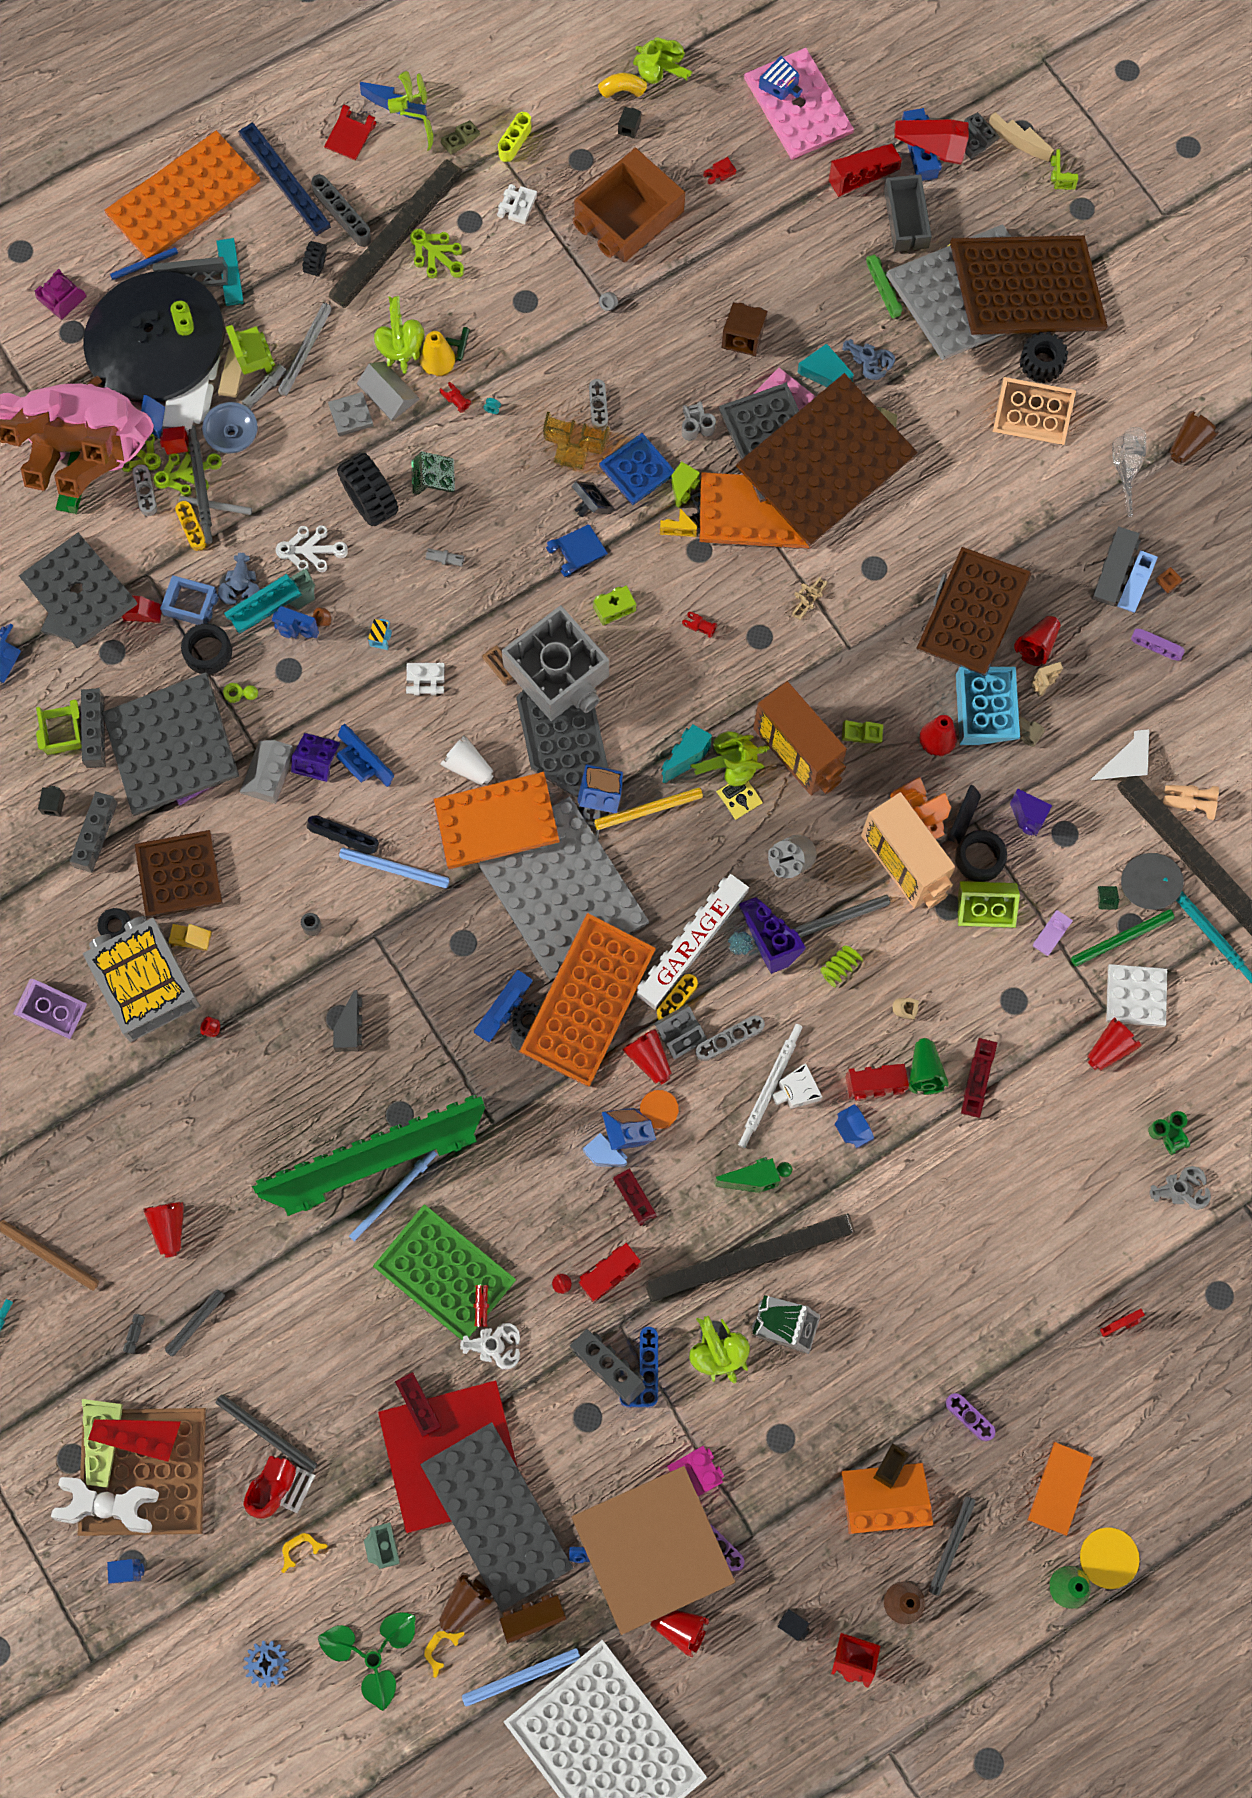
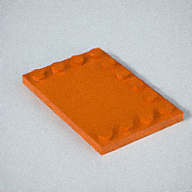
M701 472L699 542L809 549V545L767 500L759 501L752 483L744 475Z
M544 772L434 799L448 869L560 842Z

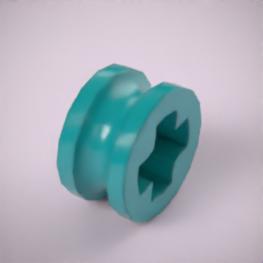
M487 398L483 408L488 413L498 414V408L501 407V403L494 398Z

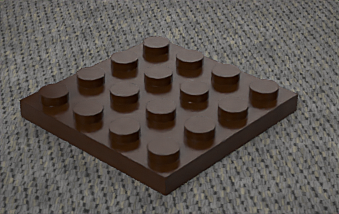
M210 830L134 844L146 918L223 904Z

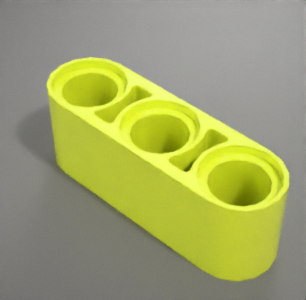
M518 113L500 139L498 153L501 161H511L530 134L532 127L529 113Z

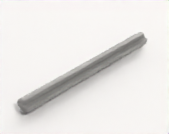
M323 303L278 388L281 395H288L332 310L329 304Z

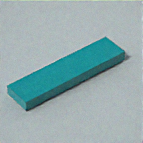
M234 238L216 240L218 256L223 257L228 266V285H223L226 306L244 304Z

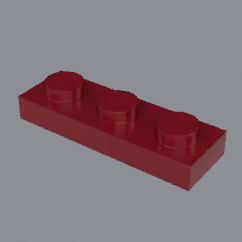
M411 1372L395 1381L422 1437L439 1429L441 1426L414 1373Z

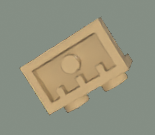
M1061 662L1039 668L1032 680V688L1039 697L1043 696L1048 686L1055 683V680L1059 677L1063 669Z

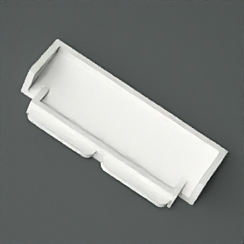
M220 355L214 367L201 382L189 391L166 400L162 429L185 426L187 435H189V429H192L193 423L200 424L201 421H204L205 416L210 410L214 389L213 385L208 382L216 378Z

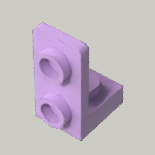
M1056 910L1033 943V947L1049 956L1073 920Z

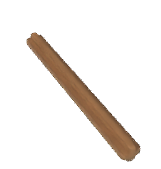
M5 1220L0 1222V1232L90 1290L94 1291L98 1287L100 1282L96 1278Z

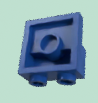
M280 606L278 611H275L273 614L274 628L278 629L280 635L285 638L292 637L297 639L299 633L306 638H317L319 634L316 620L313 617Z

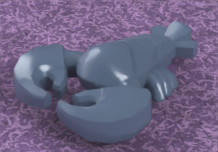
M852 339L846 340L843 343L842 349L844 351H851L854 356L853 360L859 365H863V374L870 380L883 378L895 363V356L888 350L874 351L875 346L867 343L864 347L855 345ZM878 359L883 368L886 366V363L888 364L887 371H881L882 368L878 367Z
M245 553L234 555L233 559L237 561L234 571L229 570L227 572L225 580L228 582L222 583L218 588V596L225 604L233 605L237 603V600L230 598V596L237 598L234 591L230 589L232 587L237 591H242L248 587L241 596L243 599L245 597L249 598L261 590L256 583L254 584L250 581H256V575L254 571H248L246 562L250 560V557L246 556Z

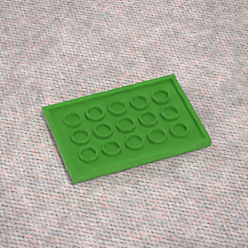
M425 1204L373 1265L377 1271L460 1340H463V1336L470 1338L478 1328L474 1326L475 1308H473V1304H475L476 1300L475 1285H488V1316L517 1281Z

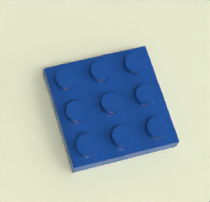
M643 433L599 463V467L632 505H635L671 479L675 471Z

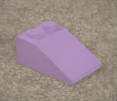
M30 979L13 1015L71 1039L87 1004L35 979Z

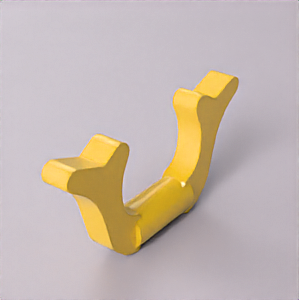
M308 1533L299 1534L283 1546L284 1566L281 1572L285 1573L289 1567L296 1566V1563L289 1556L290 1550L295 1546L308 1541L312 1545L313 1553L317 1554L319 1549L327 1548L328 1545L317 1542Z
M438 1631L426 1646L424 1656L433 1668L434 1678L438 1676V1671L444 1667V1664L435 1661L432 1657V1652L442 1638L450 1639L454 1646H457L458 1639L465 1634L463 1631L456 1634Z

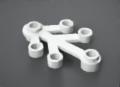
M322 525L316 528V533L302 546L296 545L302 539L309 536V530L306 526H300L297 530L298 533L289 542L283 541L276 546L277 556L281 559H289L298 567L299 571L305 568L308 570L309 565L307 561L300 560L295 554H303L316 566L319 572L327 570V563L325 560L318 559L314 554L334 553L337 558H344L348 554L347 545L343 542L327 546H314L321 538H325L328 534L327 528ZM302 530L307 531L305 534L300 533ZM320 530L325 531L323 534L319 533ZM338 547H343L342 550H337ZM283 548H288L285 552L281 551ZM305 564L306 567L300 568V565ZM320 564L325 565L323 568L318 567Z

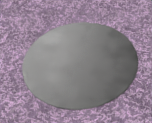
M1146 853L1133 858L1124 868L1121 877V885L1126 897L1136 906L1150 910L1162 909L1175 902L1182 892L1184 883L1183 874L1179 866L1169 857L1158 853Z

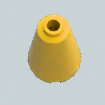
M432 331L425 338L420 354V364L422 369L429 375H446L454 367L455 353L440 332Z

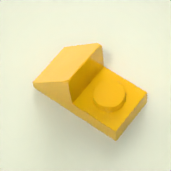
M682 509L679 512V522L672 519L660 520V535L696 537L697 526Z
M173 924L168 943L207 951L212 932L189 924L188 927Z

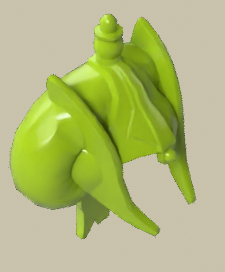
M656 37L654 40L648 41L643 47L640 45L635 47L640 54L636 55L633 64L638 66L640 76L647 83H659L663 78V70L686 81L688 80L687 77H690L692 71L676 64L682 61L685 54L683 46L678 41Z
M388 296L391 328L387 326L379 327L374 334V342L377 350L387 358V366H391L395 361H400L401 370L406 374V370H408L407 362L412 357L414 360L420 357L421 345L425 336L424 328L419 321L414 319L407 320L403 325L399 296L393 298Z
M733 731L723 732L714 739L713 743L715 751L722 756H717L698 764H691V767L696 769L694 771L695 775L727 767L724 774L726 782L734 787L742 786L751 780L757 769L765 767L762 763L758 762V754L767 752L770 747L765 745L756 747L750 741L754 738L753 735L744 736Z
M709 1316L704 1317V1320L696 1318L701 1326L703 1336L702 1343H697L690 1350V1363L697 1371L711 1375L713 1382L715 1381V1375L726 1374L732 1383H736L737 1377L734 1371L740 1367L748 1371L746 1364L750 1352L748 1340L739 1332H731L723 1319L720 1321L728 1335L724 1340H720Z

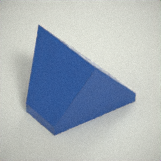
M144 395L141 411L151 418L154 425L152 434L160 439L165 406Z

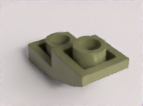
M469 120L456 126L455 132L442 137L440 143L451 155L475 140L480 135V131Z

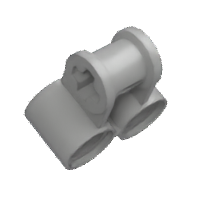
M699 401L697 404L690 406L683 405L685 420L682 423V437L685 440L692 441L697 438L698 432L703 436L713 435L716 419L712 414H704L702 402ZM687 428H693L694 430H693V431H688V430H686V429H687Z

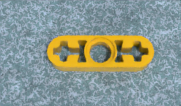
M181 501L176 505L175 511L188 542L193 550H203L206 546L205 537L193 508L189 502ZM185 507L189 517L185 518L182 508ZM189 522H194L196 524L195 528L192 530H188L186 528V525ZM193 535H197L200 544H196Z
M686 974L680 979L658 1007V1020L663 1018L661 1010L666 1011L669 1005L666 1004L667 1002L672 1006L669 1014L683 1007L697 989L698 981L694 975ZM691 979L693 981V987L688 986V988L685 990V992L688 993L686 995L684 991H682L686 984L685 980L690 981ZM680 994L683 1000L681 1003H674L672 996Z

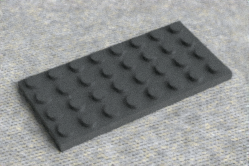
M492 1422L420 1464L501 1612L573 1569Z

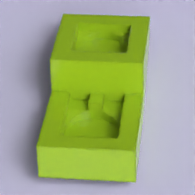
M845 720L843 722L842 740L860 743H882L883 724L867 721L858 723Z

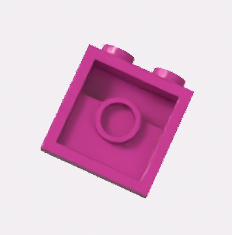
M704 1446L667 1466L670 1472L685 1466L698 1497L723 1483L722 1478H724L720 1467L717 1466L715 1468L711 1461L715 1458L709 1448L705 1449Z

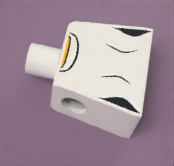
M806 1064L780 1080L779 1087L781 1091L772 1094L776 1105L787 1101L790 1109L815 1103L822 1099V1095Z

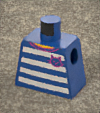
M782 56L759 79V88L780 100H784L789 94L798 98L803 91L798 86L799 73Z

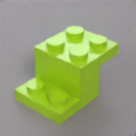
M233 325L226 327L234 353L244 375L265 368L267 374L273 371L272 367L275 366L265 336L263 332L259 333L257 326L241 332L239 330L235 331Z

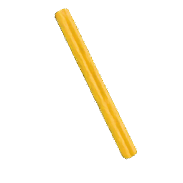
M695 788L627 809L617 814L614 813L595 819V827L597 830L701 799L703 793L701 788Z

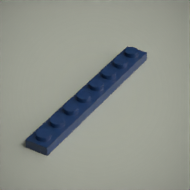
M252 122L239 130L240 137L315 236L331 228L328 220L255 124Z

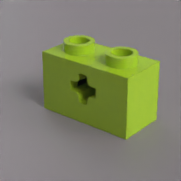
M626 585L624 587H616L606 595H598L593 600V608L604 626L635 612L636 602Z

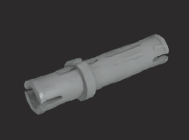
M278 364L241 401L242 404L251 409L269 389L277 385L279 379L287 373L286 369L281 364Z

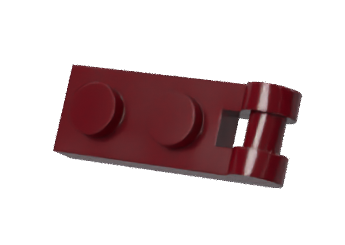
M630 1168L612 1178L639 1226L644 1225L645 1221L650 1218L653 1220L657 1217ZM645 1207L647 1212L640 1214L638 1210Z

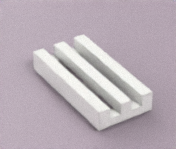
M296 1467V1475L292 1486L281 1500L280 1506L298 1513L316 1475ZM299 1472H300V1473H302V1475H301V1477H300V1479H299V1481H298V1483H297V1485H296V1487H295V1489H294V1491H293V1494H292V1496H291V1498H290L288 1504H286L285 1501H286V1499H287V1497H288V1495H289V1493H290V1491H291V1489H292V1487H293V1485H294V1482H295V1480H296V1478H297V1476H298V1474H299ZM308 1476L309 1479L303 1489V1492L296 1506L293 1507L292 1504L301 1488V1485L305 1477Z

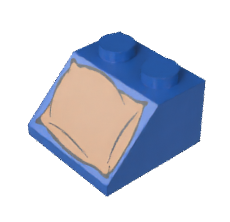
M586 764L577 799L579 806L617 814L621 798L623 771Z
M629 1108L602 1112L611 1150L642 1147L656 1140L651 1120L637 1109Z

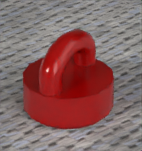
M209 1016L205 1017L200 1025L201 1034L208 1037H216L221 1026L219 1020Z
M557 1274L552 1280V1287L556 1293L566 1294L572 1287V1281L566 1274Z

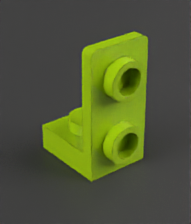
M1056 149L1055 155L1051 157V166H1054V171L1051 173V182H1054V189L1075 190L1078 174L1060 172V149Z

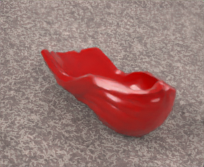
M269 1456L263 1471L250 1483L244 1498L243 1505L250 1516L257 1519H265L277 1511L281 1500L291 1488L296 1475V1467L285 1458L281 1460L278 1457L275 1459V1456Z

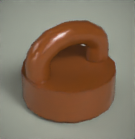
M316 608L312 617L315 618L317 626H329L331 624V614L326 608Z

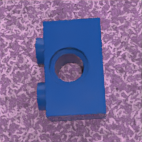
M140 1559L107 1562L108 1584L141 1581V1576H144V1565L140 1563Z

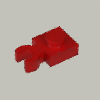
M726 157L714 163L713 169L705 170L703 176L704 178L712 176L708 179V184H713L717 178L723 181L735 175L737 170L730 159Z

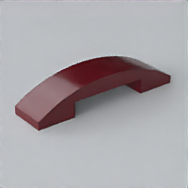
M978 1038L967 1079L961 1114L976 1118L981 1117L985 1100L984 1096L998 1042Z

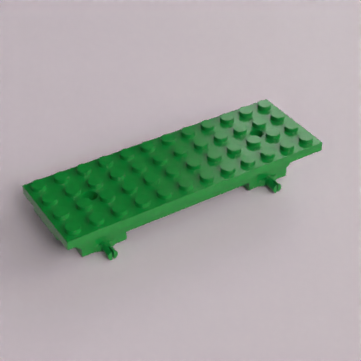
M476 1094L464 1099L465 1103L458 1105V1102L447 1105V1110L439 1112L437 1109L427 1113L428 1117L422 1120L420 1117L409 1120V1125L402 1127L399 1124L389 1128V1133L384 1134L381 1131L370 1136L371 1140L369 1141L360 1139L351 1143V1148L347 1149L344 1146L332 1151L333 1155L331 1156L322 1154L313 1158V1163H309V1161L299 1163L294 1166L295 1170L293 1171L291 1169H284L275 1173V1178L268 1176L256 1180L257 1185L253 1186L254 1192L258 1195V1198L284 1208L287 1216H290L300 1211L311 1210L313 1206L328 1201L325 1193L435 1149H437L439 1156L452 1151H459L462 1147L477 1142L474 1133L485 1110L483 1099L481 1096L477 1098Z

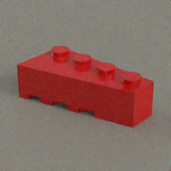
M892 143L831 161L829 182L837 196L840 197L900 170L902 159Z
M94 1419L88 1440L168 1462L181 1421Z

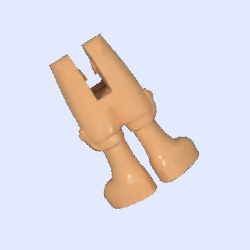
M1194 785L1165 786L1164 793L1168 796L1163 798L1164 805L1185 809L1186 811H1193L1196 808L1206 812L1209 820L1215 819L1219 786H1212L1210 789H1199ZM1197 797L1206 798V799H1208L1209 801H1202V800H1197V799H1194V798H1197Z

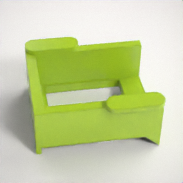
M75 699L71 700L70 706L45 711L40 707H36L40 729L36 732V737L40 750H43L46 755L82 749L78 702ZM72 715L76 740L50 745L46 720Z

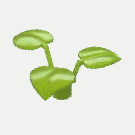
M404 71L398 78L404 85L406 95L388 99L390 114L400 112V115L422 118L428 138L427 151H429L434 139L430 120L425 115L405 112V109H408V100L412 102L414 98L421 96L422 103H427L424 81L421 73H418L417 85L419 92L413 95L410 74L408 71Z

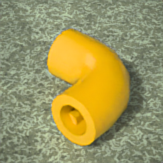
M632 73L613 74L598 84V89L605 98H610L619 91H628L636 97H640L647 88V82Z

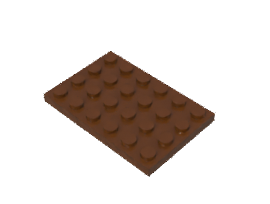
M961 547L916 649L986 676L1030 579L1031 571Z

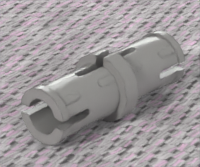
M427 549L426 560L442 562L443 565L463 566L464 555L449 553L448 550Z

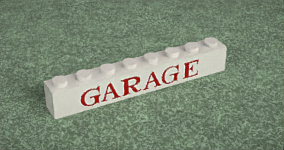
M732 874L720 881L718 884L720 888L716 893L712 892L706 900L708 903L705 907L701 906L695 914V920L693 922L689 921L683 929L685 931L681 937L678 935L672 943V949L670 951L666 950L660 958L661 963L658 966L654 965L648 973L650 977L646 982L642 980L638 985L637 997L654 1010L659 1007L748 893L749 887Z

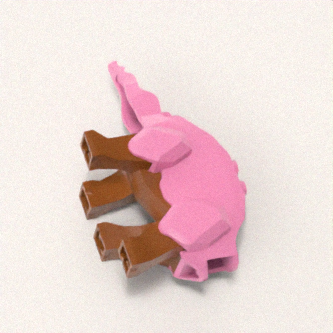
M60 384L33 390L25 397H19L12 393L0 394V443H8L18 447L27 439L32 443L29 461L20 468L24 487L45 491L58 461L62 460L67 452L79 451L78 458L72 464L57 471L54 475L58 494L79 498L93 480L108 471L121 469L126 462L136 456L153 432L154 425L151 418L146 413L136 409L127 397L108 387L101 388L92 384Z

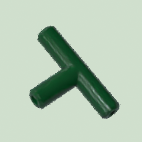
M463 327L460 340L445 338L449 345L458 347L455 358L457 361H462L470 331L468 327Z

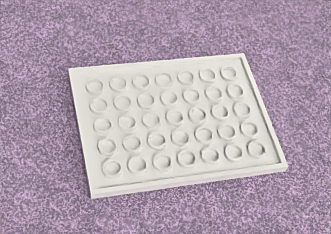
M603 1640L598 1642L504 1721L505 1725L560 1798H684L707 1779V1776Z

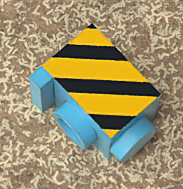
M373 620L368 637L371 647L388 650L387 640H390L392 634L388 620Z

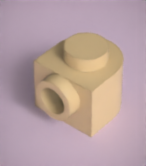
M898 998L893 1003V1012L898 1017L915 1020L919 1001L912 998Z

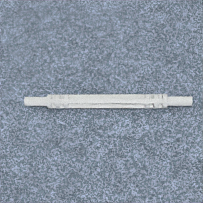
M795 1024L789 1039L785 1041L745 1125L746 1129L738 1146L746 1148L752 1133L756 1131L796 1047V1040L803 1028L801 1025Z

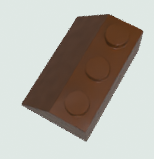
M553 1593L541 1597L542 1602L534 1604V1601L522 1605L523 1610L515 1612L514 1609L502 1613L503 1618L499 1620L507 1644L567 1620L559 1596H554Z

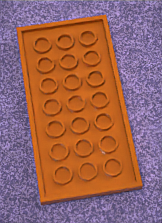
M216 130L104 211L145 259H148L166 250L260 182V178Z
M587 913L519 1052L590 1087L656 948Z

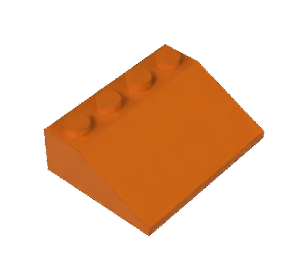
M923 1463L904 1465L891 1489L873 1478L878 1468L841 1471L849 1534L933 1525L931 1503Z

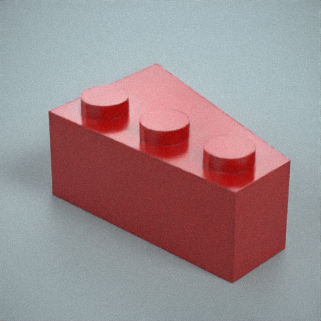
M905 1063L883 1065L880 1068L874 1069L872 1067H865V1070L855 1071V1068H850L845 1076L849 1099L855 1098V1101H862L867 1099V1096L873 1095L874 1098H881L886 1096V1093L892 1092L893 1095L905 1093V1090L909 1088Z
M627 1243L617 1247L607 1259L603 1258L599 1261L593 1271L590 1272L588 1270L580 1276L581 1281H579V1285L593 1304L641 1267L640 1259Z

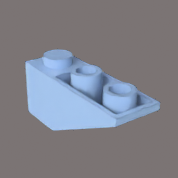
M1140 550L1122 592L1118 607L1135 613L1158 558L1157 556Z

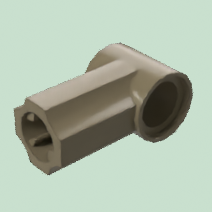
M1019 716L1021 740L1029 746H1036L1045 729L1040 724L1029 722Z

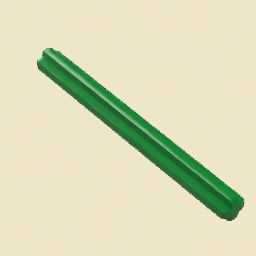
M1167 910L1072 956L1071 961L1074 966L1081 965L1173 920L1175 916L1172 910Z

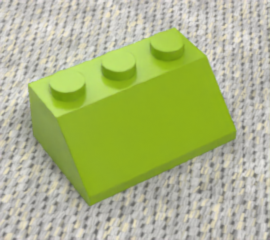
M960 881L958 891V926L1016 928L1020 897L1017 883Z

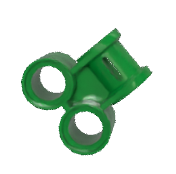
M1175 1111L1166 1120L1157 1119L1149 1126V1135L1156 1140L1163 1139L1170 1155H1174L1175 1151L1184 1147H1190L1188 1137L1182 1130L1188 1121L1185 1113ZM1173 1117H1177L1180 1120V1126L1173 1123ZM1155 1125H1160L1163 1128L1162 1134L1155 1130Z

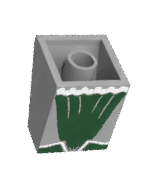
M764 1295L763 1300L760 1301L758 1306L759 1313L757 1319L753 1322L752 1334L760 1339L809 1354L821 1315L808 1306Z

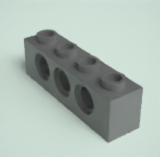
M100 688L81 689L82 762L86 768L106 767L105 721L102 714L105 711L104 695Z
M95 791L70 859V863L74 868L93 873L118 805L114 796Z
M586 1329L570 1345L573 1353L629 1405L646 1388L643 1383L644 1378L639 1372H632L629 1369V1363L624 1358L619 1359L615 1355L616 1351L609 1344L605 1346L601 1342L602 1338L595 1331L591 1333ZM593 1350H600L598 1354L591 1355V1352ZM607 1363H614L611 1368H604ZM621 1376H628L625 1381H618Z

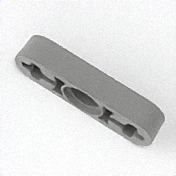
M594 379L589 384L591 420L593 428L602 431L608 426L605 383L602 380ZM595 386H599V395L597 396ZM600 401L604 405L602 408H595L593 404ZM598 414H601L602 424H598Z
M137 465L133 469V478L139 508L143 515L152 516L157 512V504L151 474L145 465ZM141 471L144 472L143 476L145 481H141V478L139 476ZM141 488H150L147 494L140 493ZM145 500H148V501H149V504H150V509H149V510L146 509V501H145Z

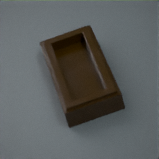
M892 1443L873 1478L891 1489L910 1454Z

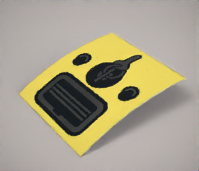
M749 781L738 787L727 784L716 791L735 820L763 803Z

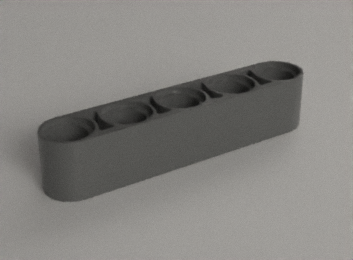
M315 175L311 180L314 195L359 246H368L371 243L369 226L324 175Z

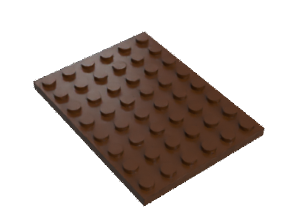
M1085 235L951 239L950 246L971 335L1105 331L1108 325Z
M844 373L740 460L736 467L799 536L811 546L912 460L918 452Z

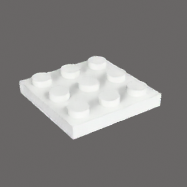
M1109 964L1106 1022L1110 1023L1115 1017L1122 1024L1165 1027L1167 969Z

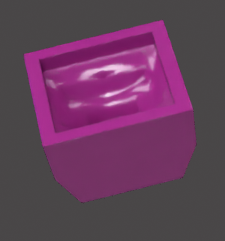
M60 269L53 273V276L44 283L43 287L40 285L34 291L36 299L61 320L87 297L85 292L70 281Z

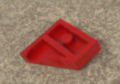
M1140 1308L1100 1329V1332L1104 1337L1124 1326L1126 1329H1129L1141 1323L1140 1318L1145 1316Z

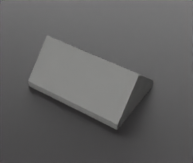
M385 361L369 363L357 382V385L391 421L420 400L405 382L387 366Z

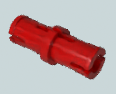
M475 1285L476 1300L475 1304H473V1308H475L474 1326L487 1327V1308H489V1304H487L488 1285Z

